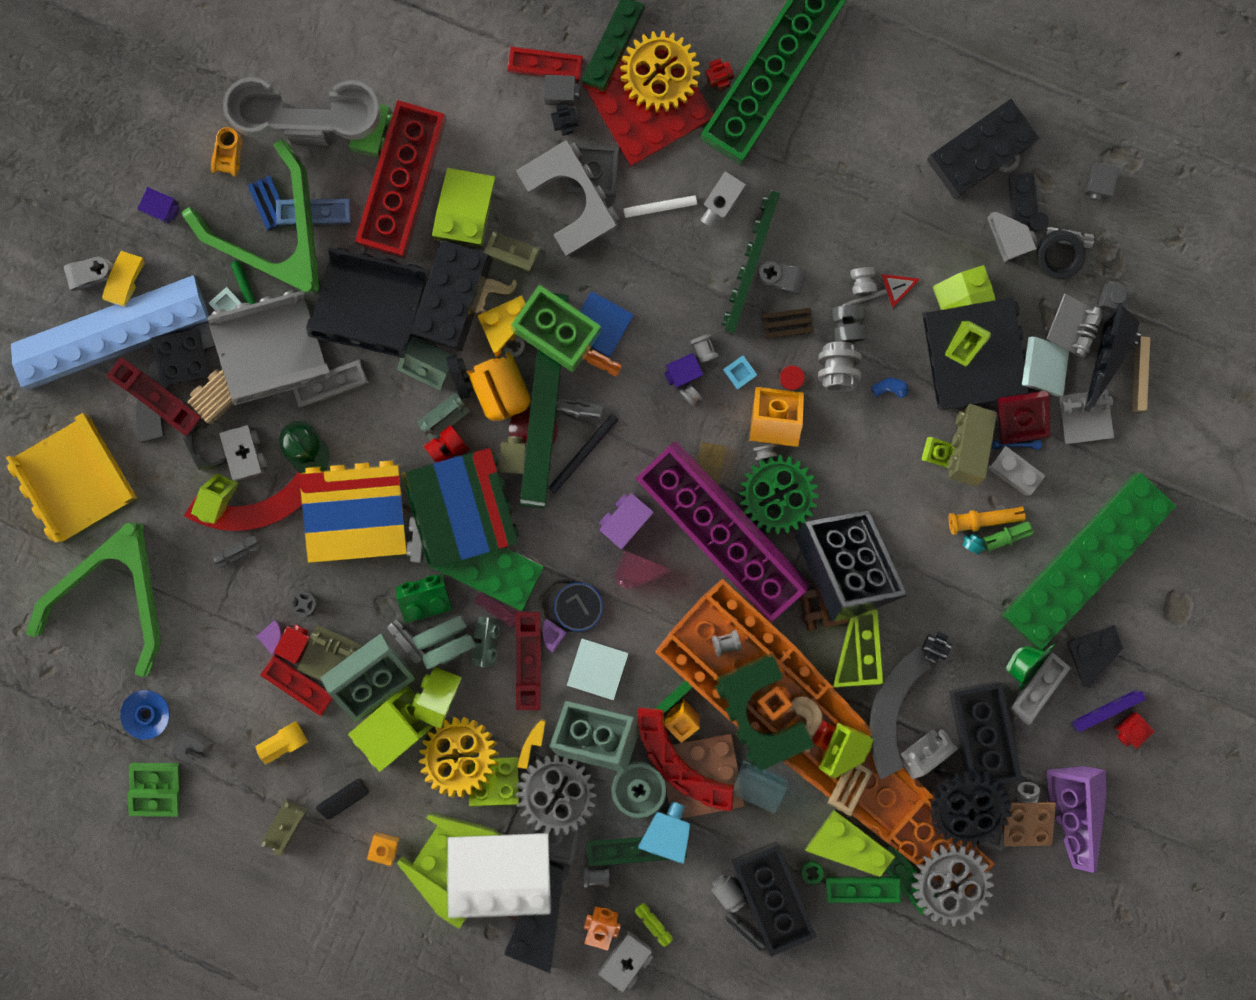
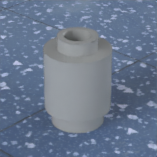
M721 875L713 881L712 885L714 887L711 891L726 910L729 909L732 913L736 912L747 902L744 897L745 893L731 875L726 877Z

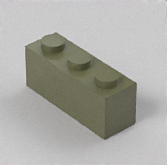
M969 404L963 411H959L955 422L958 428L951 444L954 447L953 455L950 456L947 468L950 469L949 479L974 487L985 480L997 412Z

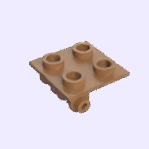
M1048 800L1038 803L1011 802V817H1006L1008 825H1004V846H1052L1056 803H1048Z

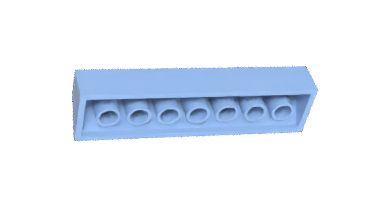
M193 275L131 298L126 307L115 304L11 344L12 365L21 388L30 390L152 344L150 339L152 337L180 333L208 322L207 316H210L196 277Z

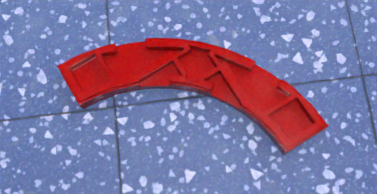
M297 472L285 488L262 502L246 506H227L223 515L214 524L203 522L197 516L191 514L197 495L185 512L184 517L206 527L229 531H247L272 525L285 519L302 506L299 478L301 473Z
M638 708V727L641 740L648 752L650 761L656 770L660 772L661 776L683 795L690 796L705 806L732 812L734 785L716 782L689 767L677 754L668 738L663 710Z

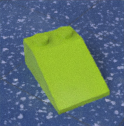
M447 168L432 233L434 240H445L454 244L483 249L495 176Z

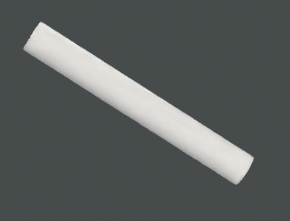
M696 195L628 207L624 208L625 218L693 206L697 205Z

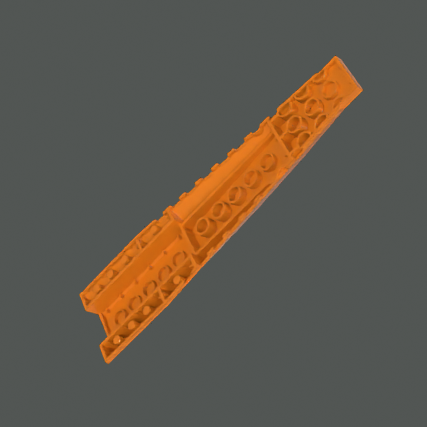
M723 579L698 600L668 633L655 651L657 655L728 720L730 719L725 708L729 706L726 699H720L715 686L718 685L716 678L771 653L783 676L782 679L775 683L778 687L783 684L792 695L789 698L790 702L796 697L807 696L818 705L822 712V720L834 727H837L838 723L862 731L871 737L869 726L798 648ZM736 630L742 651L734 650L723 653L721 657H717L712 636L716 635L719 637ZM757 691L750 697L747 703V720L753 729L761 733H774L799 721L805 724L804 717L797 715L795 711L788 713L781 719L776 718L774 721L769 715L764 718L756 708V705L759 704L756 700V697L759 695ZM774 695L771 696L768 699V702L770 704H775L777 702V697ZM815 744L814 747L810 748L809 752L803 751L783 761L829 798L841 777L840 775L833 778L819 769L826 750ZM870 750L861 765L873 771L851 815L915 865H925L926 862L923 856L931 858V849L937 854L940 853V845L944 846L948 851L950 844H953L952 837L946 841L943 834H938L931 820L929 812L931 810L930 801H933L934 797L916 778L912 779L905 767L880 779ZM855 767L853 768V770H852V772H851V774H850V776H849V778H848V780H847V782H846V784H845V786H844L842 792L840 793V795H839V797H838V799H837L838 802L840 801V799H841V797H842V795H843V793H844V791H845V789H846V787H847V785H848V783H849V781H850V779H851V777H852V775H853V773H854V771H855V769H856ZM862 771L844 804L846 807L864 775ZM959 840V842L956 845H954L956 851L958 850L960 845H963L962 840ZM968 841L965 853L971 848L974 850L973 857L979 854L982 857L980 863L986 862L989 865L984 871L988 872L995 863L977 848V844L974 847L972 841ZM961 862L953 865L952 873H959L961 871ZM968 873L965 878H969L972 873ZM940 875L933 877L937 882H941ZM954 880L950 882L952 890L956 888ZM968 884L964 889V893L967 895L975 885Z

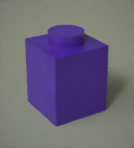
M147 187L137 209L143 214L170 225L171 220L176 219L180 208L178 207L179 202L174 198Z
M694 353L667 364V371L664 372L669 386L674 384L676 389L703 377Z

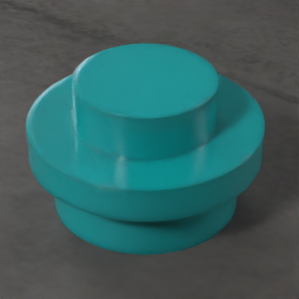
M974 533L971 536L965 534V541L962 545L966 549L977 555L981 551H985L986 546L983 544L985 541L983 538Z

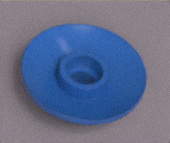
M140 690L132 693L125 699L120 710V720L123 728L131 736L138 739H151L160 735L166 729L170 719V710L166 700L160 694L151 690ZM146 709L151 712L149 719L143 716V712Z

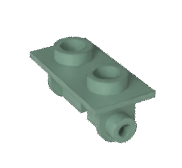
M454 393L417 423L425 435L432 440L439 437L440 432L449 425L453 426L470 411L459 396Z
M479 616V620L476 621L474 638L482 639L481 644L475 643L476 647L472 648L470 660H473L472 665L493 668L494 662L497 659V638L501 632L500 619Z

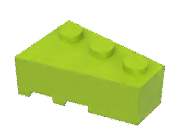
M877 609L849 619L833 687L883 684Z
M835 809L805 847L807 852L879 877L895 858L894 854Z

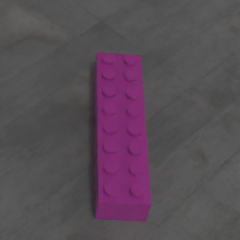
M677 441L669 445L635 478L770 623L804 594L811 585Z

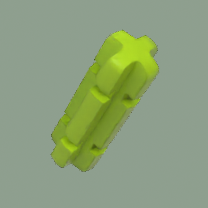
M643 902L635 908L637 916L643 919V923L653 936L658 937L657 941L661 946L669 945L673 937L668 931H665V927L654 913H650V908L646 903Z

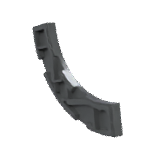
M208 322L187 330H199L204 351L216 347ZM154 360L146 374L162 386L156 360ZM138 400L136 424L139 442L142 443L164 437L162 417Z
M921 646L907 653L895 664L887 677L883 679V684L880 685L873 702L869 732H871V738L874 739L871 753L880 779L904 768L897 748L896 721L901 702L910 686L922 674L931 669L928 660L925 659L924 651L921 650Z

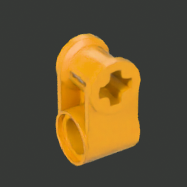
M230 127L220 129L216 135L215 148L211 160V172L215 174L217 172L230 173L233 177H237L240 169L243 141L241 135ZM233 134L235 136L234 143L226 146L224 144L225 137Z

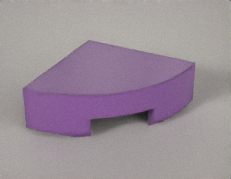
M546 619L542 630L543 640L546 647L553 653L567 632Z
M274 620L256 636L272 655L281 639V627L277 620Z

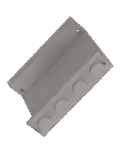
M290 290L277 298L273 296L264 297L259 300V303L251 305L250 303H242L237 305L236 309L229 311L221 309L214 311L211 316H207L234 406L329 379L330 372L327 363L325 364L318 340L308 337L306 325L310 315L305 302L304 291Z

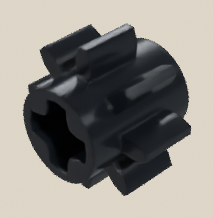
M567 104L556 106L557 112L551 113L554 130H561L562 136L574 134L573 127L579 126L575 108L568 109Z
M939 631L935 632L934 636L928 634L921 649L927 653L925 659L934 663L938 662L939 659L945 660L952 646L951 643L947 642L949 636Z

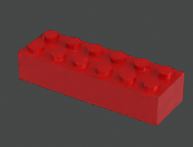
M400 100L396 101L355 239L358 246L406 259L447 121L444 113Z

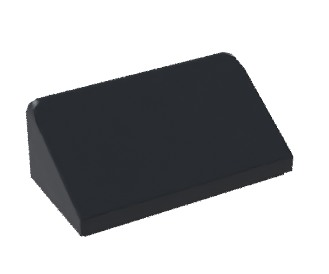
M357 778L317 805L316 810L326 819L330 820L368 795L369 791L362 780Z

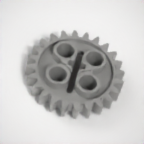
M558 755L553 756L552 762L548 756L543 758V764L539 759L534 762L536 769L529 765L527 767L529 774L523 773L520 776L525 783L517 784V787L522 789V792L515 795V797L522 798V802L517 804V807H524L525 809L521 813V817L528 815L530 818L526 823L527 825L535 822V831L544 827L543 832L549 833L552 829L554 836L559 835L560 829L563 835L569 834V828L573 832L578 830L576 823L581 826L586 823L582 816L588 818L592 815L587 808L595 807V804L589 801L596 797V794L589 791L595 784L587 783L591 775L583 776L582 773L585 767L577 769L576 760L568 764V758H563L560 762ZM547 773H553L556 776V784L552 785L547 781ZM564 776L567 777L565 785L558 793L559 799L553 802L548 815H546L544 811L554 798L553 792L559 789ZM569 785L577 789L576 797H571L568 794L567 788ZM535 794H541L544 797L545 802L543 806L535 803ZM557 806L565 810L566 815L564 819L556 815L555 809Z
M950 844L948 851L944 846L940 845V853L938 854L931 849V858L923 856L926 862L925 865L917 864L921 872L913 873V876L919 880L912 883L914 888L919 889L913 896L915 898H922L917 905L920 908L925 907L923 913L926 916L932 913L931 919L934 922L940 917V922L943 925H946L948 919L952 926H956L957 919L963 925H966V917L974 921L973 913L976 911L982 915L983 912L980 906H989L984 900L985 897L993 896V894L987 891V888L994 886L992 882L987 881L993 875L990 872H984L989 865L986 862L980 863L982 857L979 854L973 857L974 850L971 848L965 853L963 845H960L957 851L953 844ZM961 862V871L959 873H952L953 865ZM968 873H972L969 878H965ZM936 875H940V884L931 886V879ZM952 880H954V881L956 882V883H955V887H956V888L953 889V890L950 888V887H951L950 882H951ZM968 884H974V891L966 895L964 893L965 887ZM940 892L937 897H934L935 893ZM947 897L954 898V902L950 907L943 906V901Z

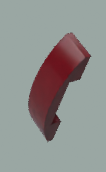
M120 357L106 376L185 436L190 433L201 418L188 405L123 357Z
M516 612V710H541V612Z

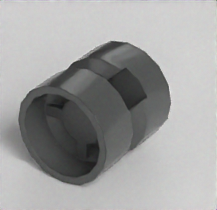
M844 305L832 308L833 322L837 324V327L834 329L835 342L850 343L867 340L866 326L862 324V321L865 319L864 305ZM854 319V324H845V320Z

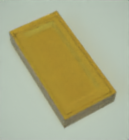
M701 442L698 464L719 486L726 446Z

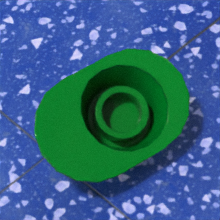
M1056 643L1051 645L1045 652L1026 646L1013 653L1006 666V670L1020 683V691L1024 689L1037 668L1057 645Z

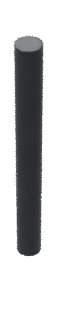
M612 413L549 485L548 488L556 494L619 420Z

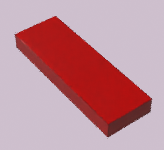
M511 46L507 71L509 73L545 77V75L575 76V81L580 82L583 56Z
M273 655L260 676L319 716L324 714L333 701V698L324 687L277 655Z

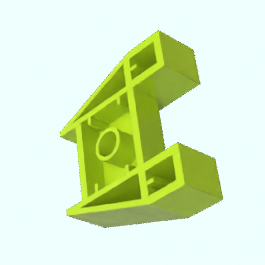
M430 812L426 818L437 825L436 829L414 863L402 856L397 864L437 915L460 929L467 917H449L448 837L495 836L504 834L492 827Z

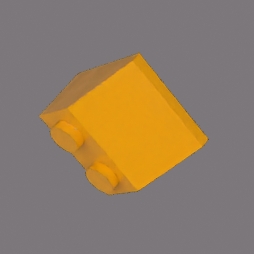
M755 387L750 441L798 447L803 425L804 393Z

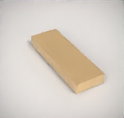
M1140 337L1137 346H1135L1132 412L1146 411L1148 406L1150 337Z

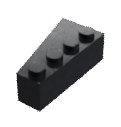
M549 861L550 913L519 915L504 953L505 956L550 973L564 875V866Z

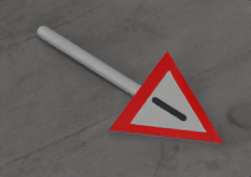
M880 274L885 289L847 302L843 306L856 305L887 294L893 308L920 279Z

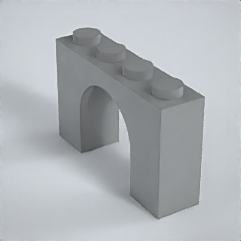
M567 140L522 166L516 172L530 193L561 177L575 179L583 187L586 194V207L583 214L578 220L553 234L564 254L570 256L617 228L618 224L616 221L619 220V217L612 206L610 208L606 206L604 199L607 197L600 185L595 187L591 178L594 175L587 164L583 166L578 157L582 156L576 144H570Z

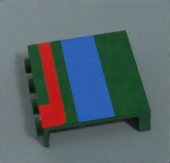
M490 448L401 473L429 569L518 543L516 538H519V532L516 524H512L510 514H512L511 504L509 500H505L503 494L505 490L504 480L502 476L498 477L496 470L498 459L496 454L491 452Z

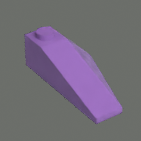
M1086 766L1047 770L1048 795L1050 801L1056 803L1055 807L1058 813L1056 819L1058 824L1062 825L1065 834L1064 843L1072 867L1095 873L1098 867L1107 795L1106 770Z

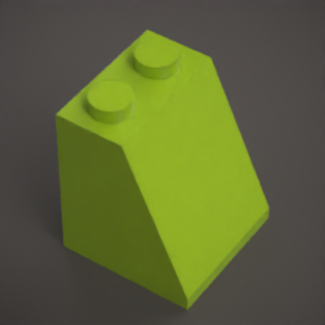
M408 685L388 699L348 734L352 738L353 743L362 750L371 765L376 767L379 772L434 727L431 724L413 718L416 708L412 707L416 695Z

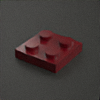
M1047 391L998 398L1001 444L1050 437V405Z

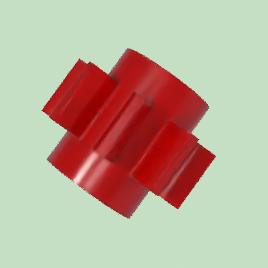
M721 58L710 61V68L705 70L710 87L717 85L719 91L730 87L729 81L734 79L730 63H722Z

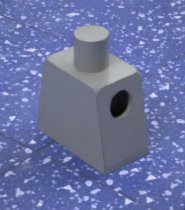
M725 171L704 203L708 209L701 218V221L713 228L720 216L726 219L748 186ZM720 197H724L726 200L722 208L716 206V202Z

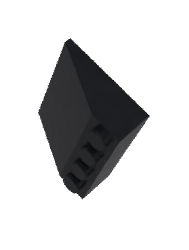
M869 510L805 522L795 536L832 622L859 616L906 597V590Z

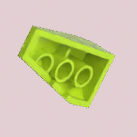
M984 265L960 272L933 286L941 310L996 300Z

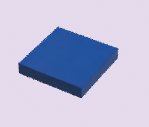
M591 291L580 312L601 326V334L591 348L610 358L634 314Z

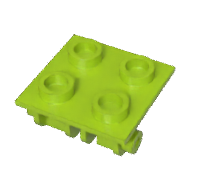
M518 757L492 758V760L498 762V765L491 766L490 768L495 772V775L488 774L486 776L490 781L489 784L481 782L482 791L475 787L473 788L474 795H469V807L519 804L520 798L515 797L519 793V788L517 787ZM474 762L469 764V774L473 773L476 768Z

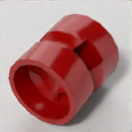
M451 425L440 432L439 439L433 438L424 445V448L436 463L463 456L470 450ZM444 444L450 450L446 454L440 449Z

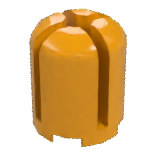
M512 352L506 353V359L505 357L490 359L475 366V372L473 370L466 371L485 416L492 421H502L515 414H519L525 411L531 402L530 394Z

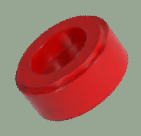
M787 366L780 373V383L787 390H796L804 382V373L797 366Z

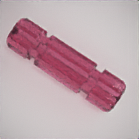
M483 592L478 593L474 600L476 604L481 607L484 606L485 610L500 620L504 619L505 623L509 626H515L516 613L513 611L509 612L507 607L493 598L490 599L489 595Z

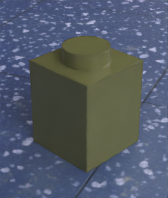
M508 436V440L501 442L499 472L523 474L527 441H523V437Z

